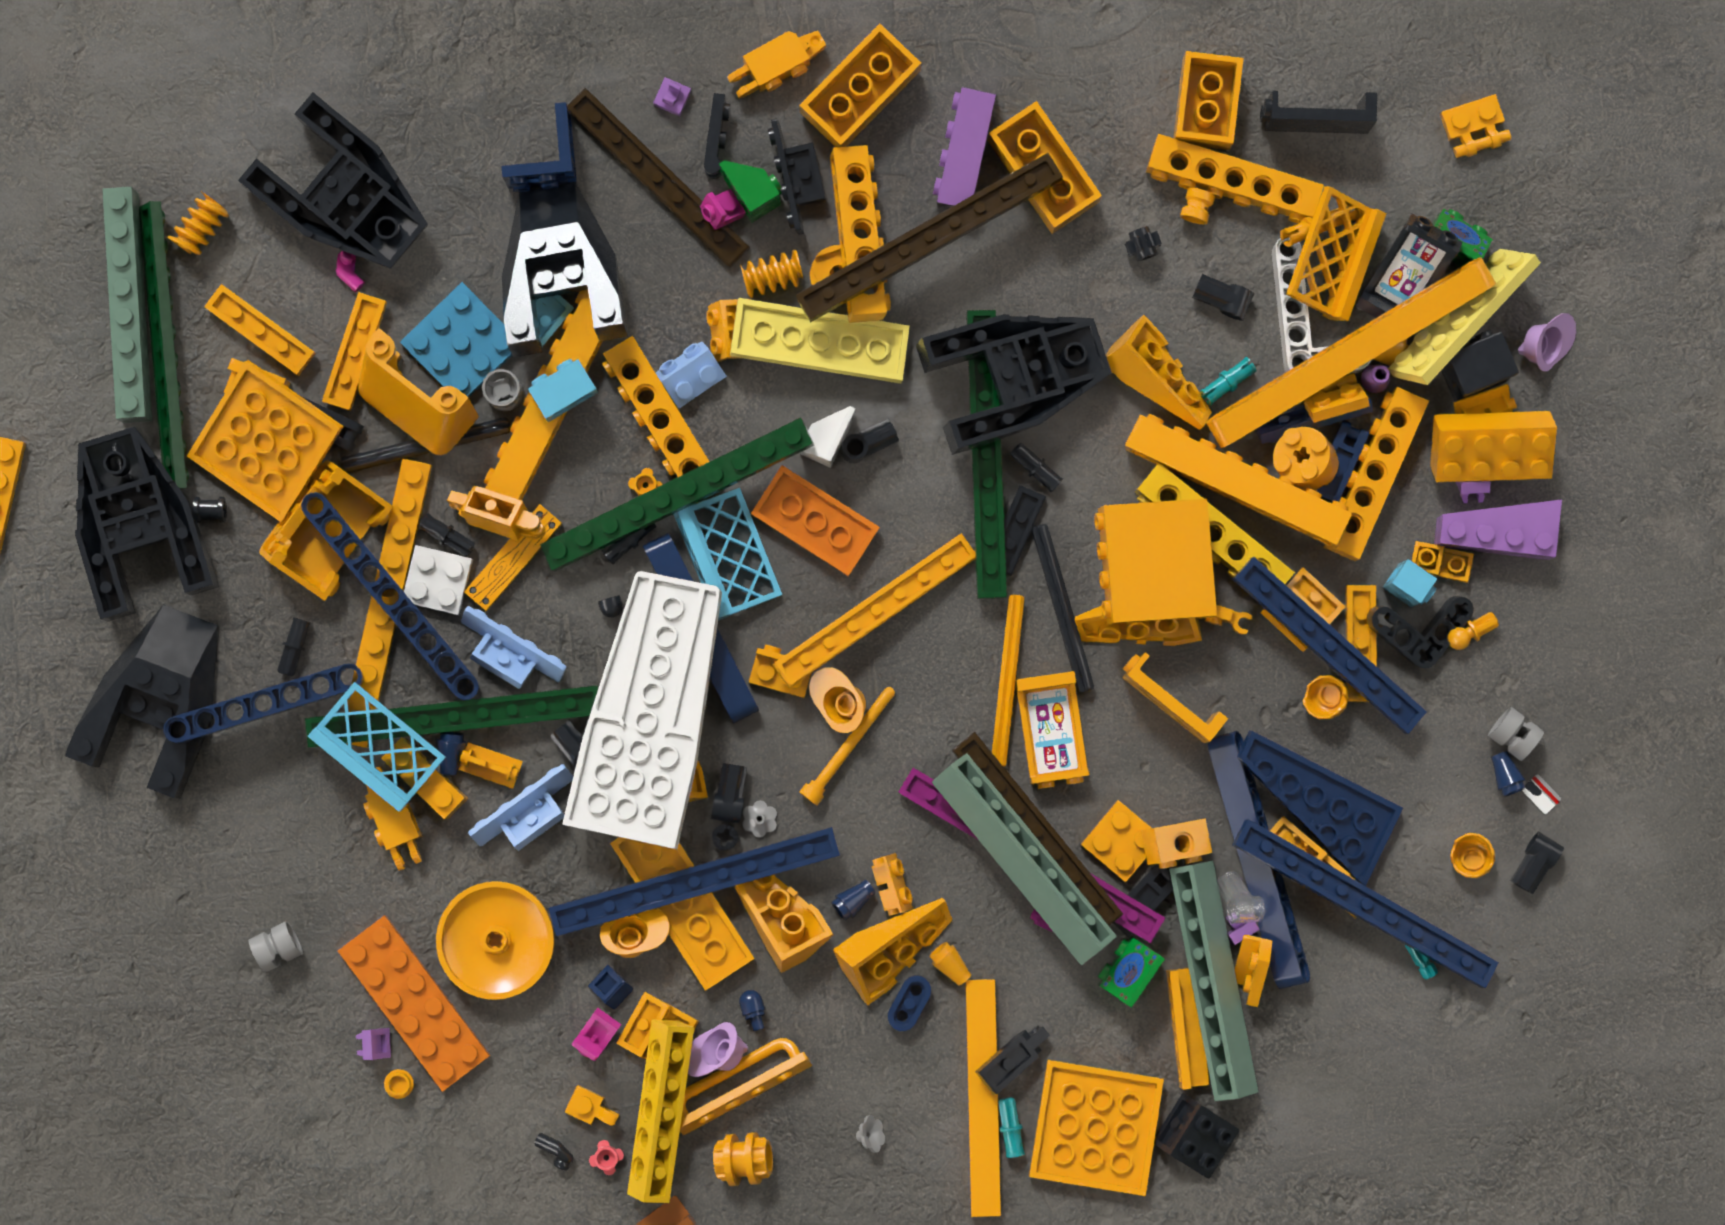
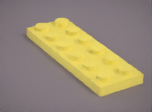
M1499 249L1489 257L1486 266L1496 284L1419 332L1408 348L1398 354L1394 363L1388 368L1392 376L1428 385L1539 266L1541 262L1535 254Z
M738 298L730 356L901 384L903 381L910 326L885 321L849 323L848 315L829 312L810 322L802 308Z

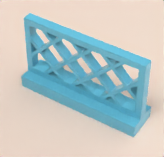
M740 488L691 505L673 514L700 583L717 586L722 591L718 621L782 596ZM735 496L740 506L736 517L721 511L724 501ZM719 503L718 508L711 506L713 504ZM705 508L715 513L709 527L698 522L695 511ZM741 513L743 514L745 521L739 519ZM718 514L734 521L728 535L712 529ZM737 523L748 527L751 535L747 544L731 537ZM701 529L707 531L705 538ZM710 533L726 540L720 554L708 548L706 542ZM752 539L755 547L750 546ZM729 541L744 548L739 562L723 556ZM748 550L759 554L761 563L758 570L742 564ZM712 556L718 558L716 564L714 563ZM721 560L736 566L731 581L719 576L717 568ZM763 567L765 569L766 574L761 573ZM740 568L755 575L749 589L734 583ZM758 577L770 582L773 589L772 593L763 596L753 591ZM723 583H725V584L728 585L726 591H725V588H724V586H723ZM731 587L747 593L743 604L733 608L728 598ZM750 595L756 597V599L748 602Z
M356 682L349 687L318 726L308 735L312 741L399 812L404 809L411 798L446 758V756ZM355 691L365 698L366 711L349 712L348 699ZM369 702L378 709L370 710ZM344 705L345 712L337 713L340 710V708ZM370 713H384L388 717L389 729L372 731ZM366 714L368 731L351 733L349 715ZM345 716L347 733L334 734L325 726L333 717ZM392 721L401 728L393 729ZM393 732H407L411 736L412 748L394 750ZM389 733L391 750L373 752L372 734ZM368 735L370 752L357 753L352 749L351 736ZM339 737H347L348 745ZM415 740L424 747L415 748ZM428 750L437 757L430 767L417 769L416 751ZM412 751L413 769L396 771L395 753ZM391 753L392 771L380 772L375 768L374 755ZM370 755L371 764L362 756ZM426 771L418 780V772ZM414 772L415 785L408 793H405L398 787L397 774ZM393 774V782L385 775Z

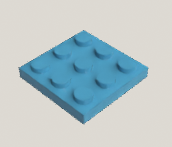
M463 282L400 341L443 387L453 386L467 397H470L483 384V380L488 373L499 369L512 356L507 345L505 325Z

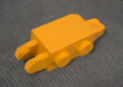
M818 30L798 37L796 33L788 31L744 55V66L729 74L727 78L730 83H733L749 74L751 75L753 81L736 91L739 99L757 90L760 92L766 89L768 92L780 87L783 84L782 80L792 75L793 78L804 74L808 70L807 67L810 65V60L826 48L825 41Z
M474 486L468 495L451 491L447 499L449 506L458 510L459 516L465 518L469 525L517 541L520 540L521 536L537 540L545 535V527L540 522L541 520L538 515L536 516V514L533 515V513L529 512L521 500L478 486Z
M376 767L380 772H384L382 767ZM367 786L368 794L365 795L367 802L363 803L368 818H374L378 829L374 830V834L379 846H385L386 850H390L399 871L405 869V862L398 847L406 843L412 860L416 864L422 862L415 840L423 836L410 803L399 812Z

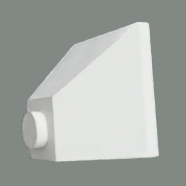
M849 406L812 423L808 432L814 442V446L799 454L831 468L855 418V408Z

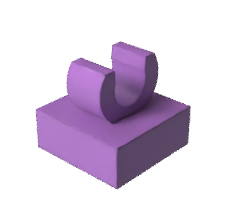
M665 77L653 104L680 117L692 90Z
M1490 481L1456 482L1464 503L1468 502L1469 494L1477 493L1476 496L1480 503L1484 501V493H1490Z
M1234 911L1226 916L1227 921L1233 928L1227 932L1228 939L1233 945L1242 941L1243 935H1252L1260 930L1254 919H1248L1244 922L1238 911Z
M390 1028L362 1030V1033L356 1035V1039H362L363 1050H358L357 1055L363 1056V1060L391 1057Z

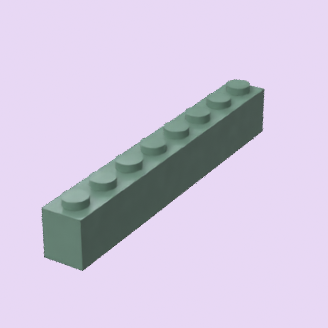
M133 187L103 188L116 419L122 423L152 421L139 193Z
M967 753L952 763L932 781L941 795L1080 965L1087 962L1117 937Z
M1207 861L1171 868L1169 870L1214 1101L1239 1099L1258 1093L1214 862Z

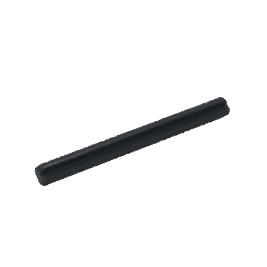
M503 417L472 425L455 446L510 433L509 420ZM411 440L341 458V466L346 473H351L431 452L416 440Z
M1047 524L1033 527L1031 531L1072 671L1075 672L1077 690L1081 693L1094 689V683L1075 623Z

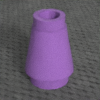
M1381 365L1368 366L1361 375L1363 387L1371 393L1384 391L1390 382L1389 370ZM1375 372H1379L1383 380L1377 379Z

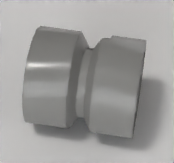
M496 369L488 373L483 380V395L496 410L503 412L511 411L522 402L524 395L523 386L511 371Z
M1511 706L1496 721L1488 736L1500 746L1506 744L1508 752L1522 761L1539 743L1544 731L1533 722H1524L1525 716Z
M287 921L271 928L270 934L263 932L249 939L252 954L264 973L281 966V960L289 962L303 955L300 941Z

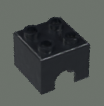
M1490 329L1474 336L1475 338L1469 341L1470 344H1465L1441 370L1454 402L1506 383L1511 377L1519 373L1502 332L1493 334Z

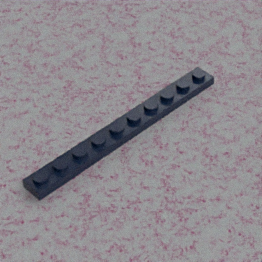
M1245 819L1232 844L1237 849L1478 987H1487L1499 962L1250 819Z
M831 827L549 908L555 934L560 936L837 857L840 854Z

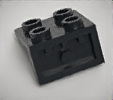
M1182 1093L1156 1134L1154 1145L1209 1179L1237 1136L1239 1129Z

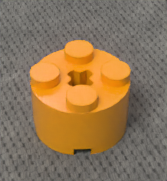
M1310 427L1287 429L1278 440L1273 453V464L1277 472L1281 476L1291 479L1290 482L1303 491L1306 488L1317 491L1318 488L1328 485L1334 479L1339 466L1338 456L1333 445L1321 432Z

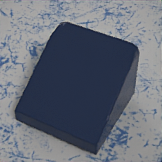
M608 964L588 985L612 1009H616L633 991V987Z

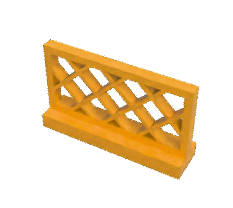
M1324 186L1286 295L1323 313L1322 316L1329 320L1349 321L1387 213L1379 209H1371L1330 186ZM1331 196L1336 199L1339 211L1333 214L1330 213L1328 207ZM1356 209L1360 214L1355 224L1352 225L1348 212ZM1341 216L1345 229L1336 233L1333 219ZM1326 223L1329 238L1321 241L1318 232L1321 225ZM1347 235L1349 242L1346 250L1342 252L1338 239ZM1332 243L1335 257L1327 260L1323 246ZM1316 251L1320 264L1311 268L1309 257L1312 252ZM1337 262L1339 270L1336 278L1332 279L1329 265ZM1322 270L1326 283L1317 287L1313 274ZM1307 278L1310 291L1303 295L1297 291L1301 280ZM1328 289L1329 298L1325 306L1322 304L1319 293Z

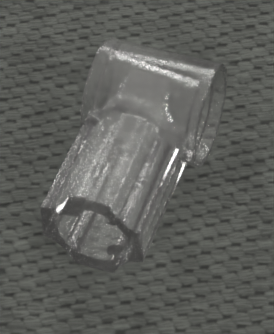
M1236 871L1227 872L1224 876L1218 878V888L1227 903L1226 913L1230 923H1253L1263 920L1265 908L1262 898L1251 895Z

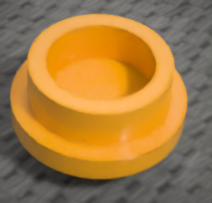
M396 1069L386 1076L384 1088L392 1098L402 1099L412 1092L414 1080L408 1071Z

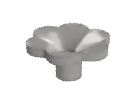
M756 801L753 806H747L743 810L745 818L743 828L746 831H752L754 836L760 838L766 832H772L776 829L777 824L774 819L777 816V811L774 807H767L764 801ZM758 816L762 817L761 822L757 821Z
M872 1115L866 1116L864 1123L860 1124L859 1131L856 1133L857 1140L862 1142L864 1148L870 1149L873 1153L879 1152L881 1145L885 1143L882 1122L879 1119L875 1120Z

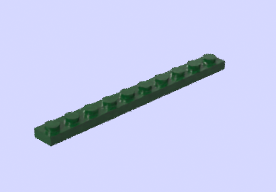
M149 201L139 207L161 459L162 465L180 490L187 488L189 473L184 462L186 442L182 438L181 429L184 417L179 407L181 386L179 381H177L176 374L178 356L174 352L176 330L171 318L173 299L169 295L168 285L171 274L166 263L168 243L164 239L163 230L165 213L161 208V201Z
M967 310L966 323L968 325L996 317V310ZM985 356L968 360L970 414L1000 406ZM1000 439L971 449L977 599L1007 598Z
M800 417L540 544L551 570L555 572L814 446V442L803 419Z
M598 685L392 708L389 710L419 735L584 717L591 714L598 692ZM370 713L372 731L389 729L388 717L384 713ZM366 714L349 715L351 733L368 731ZM325 716L305 718L308 748L319 746L308 735ZM345 716L333 717L325 727L334 734L347 733ZM392 721L393 729L401 728ZM405 731L393 732V738L410 736ZM389 733L372 734V740L389 739ZM368 735L351 736L352 743L369 741ZM339 737L343 742L348 743L347 737Z

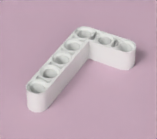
M1281 238L1278 239L1272 249L1285 373L1293 368V358H1301L1305 361L1327 348H1312L1308 305L1286 295L1289 285L1283 281V274L1287 272L1294 273L1302 251L1301 244L1298 242L1291 246L1293 248V256L1285 257L1281 254L1280 245L1290 240V238L1282 241ZM1305 278L1301 280L1297 291L1303 295L1306 294ZM1286 302H1296L1300 308L1299 313L1291 314L1288 312ZM1289 330H1299L1303 336L1302 342H1293L1289 338ZM1370 361L1349 374L1361 372L1369 365Z

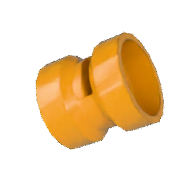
M1188 188L1185 196L1187 205L1182 207L1180 217L1195 224L1206 225L1210 216L1207 210L1213 205L1215 195L1202 189Z

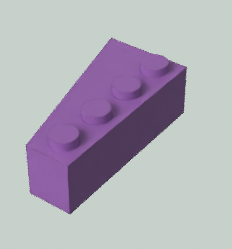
M966 87L961 88V93L955 92L951 108L957 110L955 121L948 122L945 138L950 139L948 150L942 149L939 166L944 167L942 179L936 177L933 195L938 196L937 202L954 206L974 195L996 94Z
M1562 500L1443 514L1437 517L1434 544L1445 546V548L1543 560L1553 559L1556 557Z

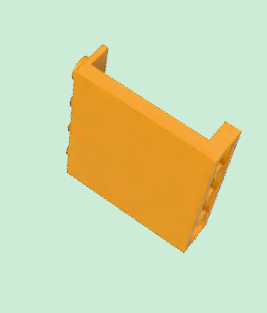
M1207 499L1103 505L1098 508V513H1095L1094 524L1096 531L1100 530L1097 556L1099 560H1102L1103 571L1099 573L1100 588L1105 590V601H1102L1103 618H1107V625L1184 618L1201 619L1217 616Z

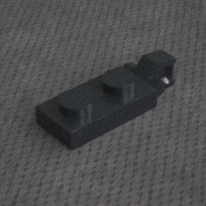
M1039 1025L1029 1033L1023 1030L976 1070V1074L991 1093L997 1095L1040 1057L1038 1054L1042 1050L1039 1045L1050 1034L1043 1026Z

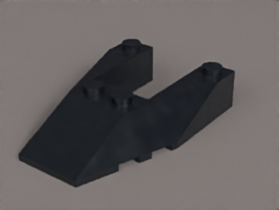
M312 92L294 115L304 126L337 152L302 194H299L257 158L238 181L245 189L304 236L392 269L428 226V223L381 148Z
M576 182L561 184L559 188H540L519 192L502 273L503 318L507 345L513 357L542 353L535 299L587 289L593 326L599 341L628 337L616 255Z
M1003 314L923 337L916 345L924 373L985 356L1001 406L950 420L943 427L952 455L984 446L1040 425L1112 373L1094 318H1045L1033 315L1023 317Z
M135 426L79 443L77 465L78 499H76L77 530H75V537L100 620L109 622L136 613L119 554L169 539L181 583L186 594L193 596L218 588L219 584L214 567L189 501Z
M163 604L103 676L75 728L65 756L92 767H100L121 714L163 729L166 721L173 716L213 705L219 626ZM204 713L200 717L199 724L203 729H209L213 715L211 713ZM181 721L175 722L171 726L172 736L175 738L184 736L186 732L185 724ZM206 736L185 743H175L166 738L146 788L172 798L181 799Z

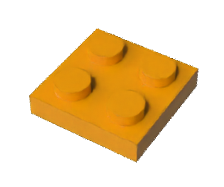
M1117 800L1080 845L1126 882L1146 859L1141 830L1152 828L1122 802Z

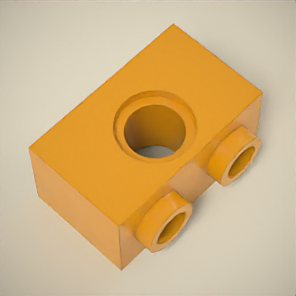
M1206 818L1141 830L1147 864H1159L1160 869L1177 866L1176 860L1184 859L1185 864L1203 861L1202 855L1212 853ZM1176 839L1179 841L1180 844L1179 851L1175 847Z

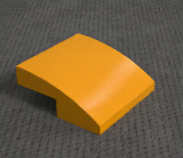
M1304 567L1286 584L1289 589L1328 624H1331L1346 607ZM1265 608L1260 612L1302 652L1308 648Z
M644 992L621 1033L617 1044L646 1059L652 1019L680 1021L694 1027V1030L699 1020Z

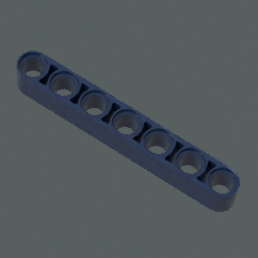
M669 533L643 545L658 575L693 581ZM717 628L710 679L732 722L736 723L758 712L759 708Z
M343 664L169 718L163 728L164 734L168 740L175 743L195 740L344 694L351 685H345L342 682V673L347 669L355 670L358 674L356 683L359 686L363 682V673L354 664ZM318 678H325L329 682V689L324 694H317L313 689V684ZM290 687H298L301 691L300 699L295 703L286 701V690ZM262 695H267L272 699V707L266 712L259 711L256 706L257 699ZM233 704H240L244 711L241 719L233 721L228 716V709ZM204 713H211L215 718V723L210 729H203L199 724L200 717ZM181 721L186 726V732L181 738H175L171 734V726L175 722Z

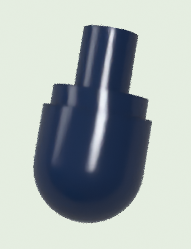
M755 990L745 991L739 999L742 1015L745 1016V1020L751 1021L753 1032L765 1028L761 1017L765 1015L762 997Z

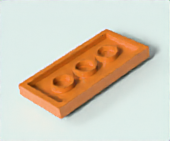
M783 465L751 512L752 516L848 577L880 529L873 522Z

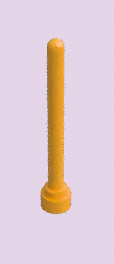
M886 687L864 715L862 723L856 730L851 732L816 780H811L809 784L805 783L799 791L810 802L818 806L823 800V793L826 791L824 787L895 695L892 687Z

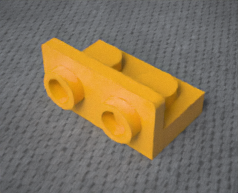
M738 299L719 300L708 306L706 318L712 337L710 350L717 362H722L726 359H739L738 357L730 356Z
M766 644L764 649L757 648L748 683L805 698L811 674L791 688H788L773 667V663L785 656L781 654L782 649Z
M1243 935L1235 965L1237 984L1243 985V992L1248 993L1246 1005L1258 1007L1270 964L1273 940Z

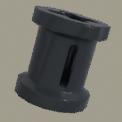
M195 497L193 501V514L196 522L219 520L220 523H225L227 518L225 497H219L218 500H201L200 497Z

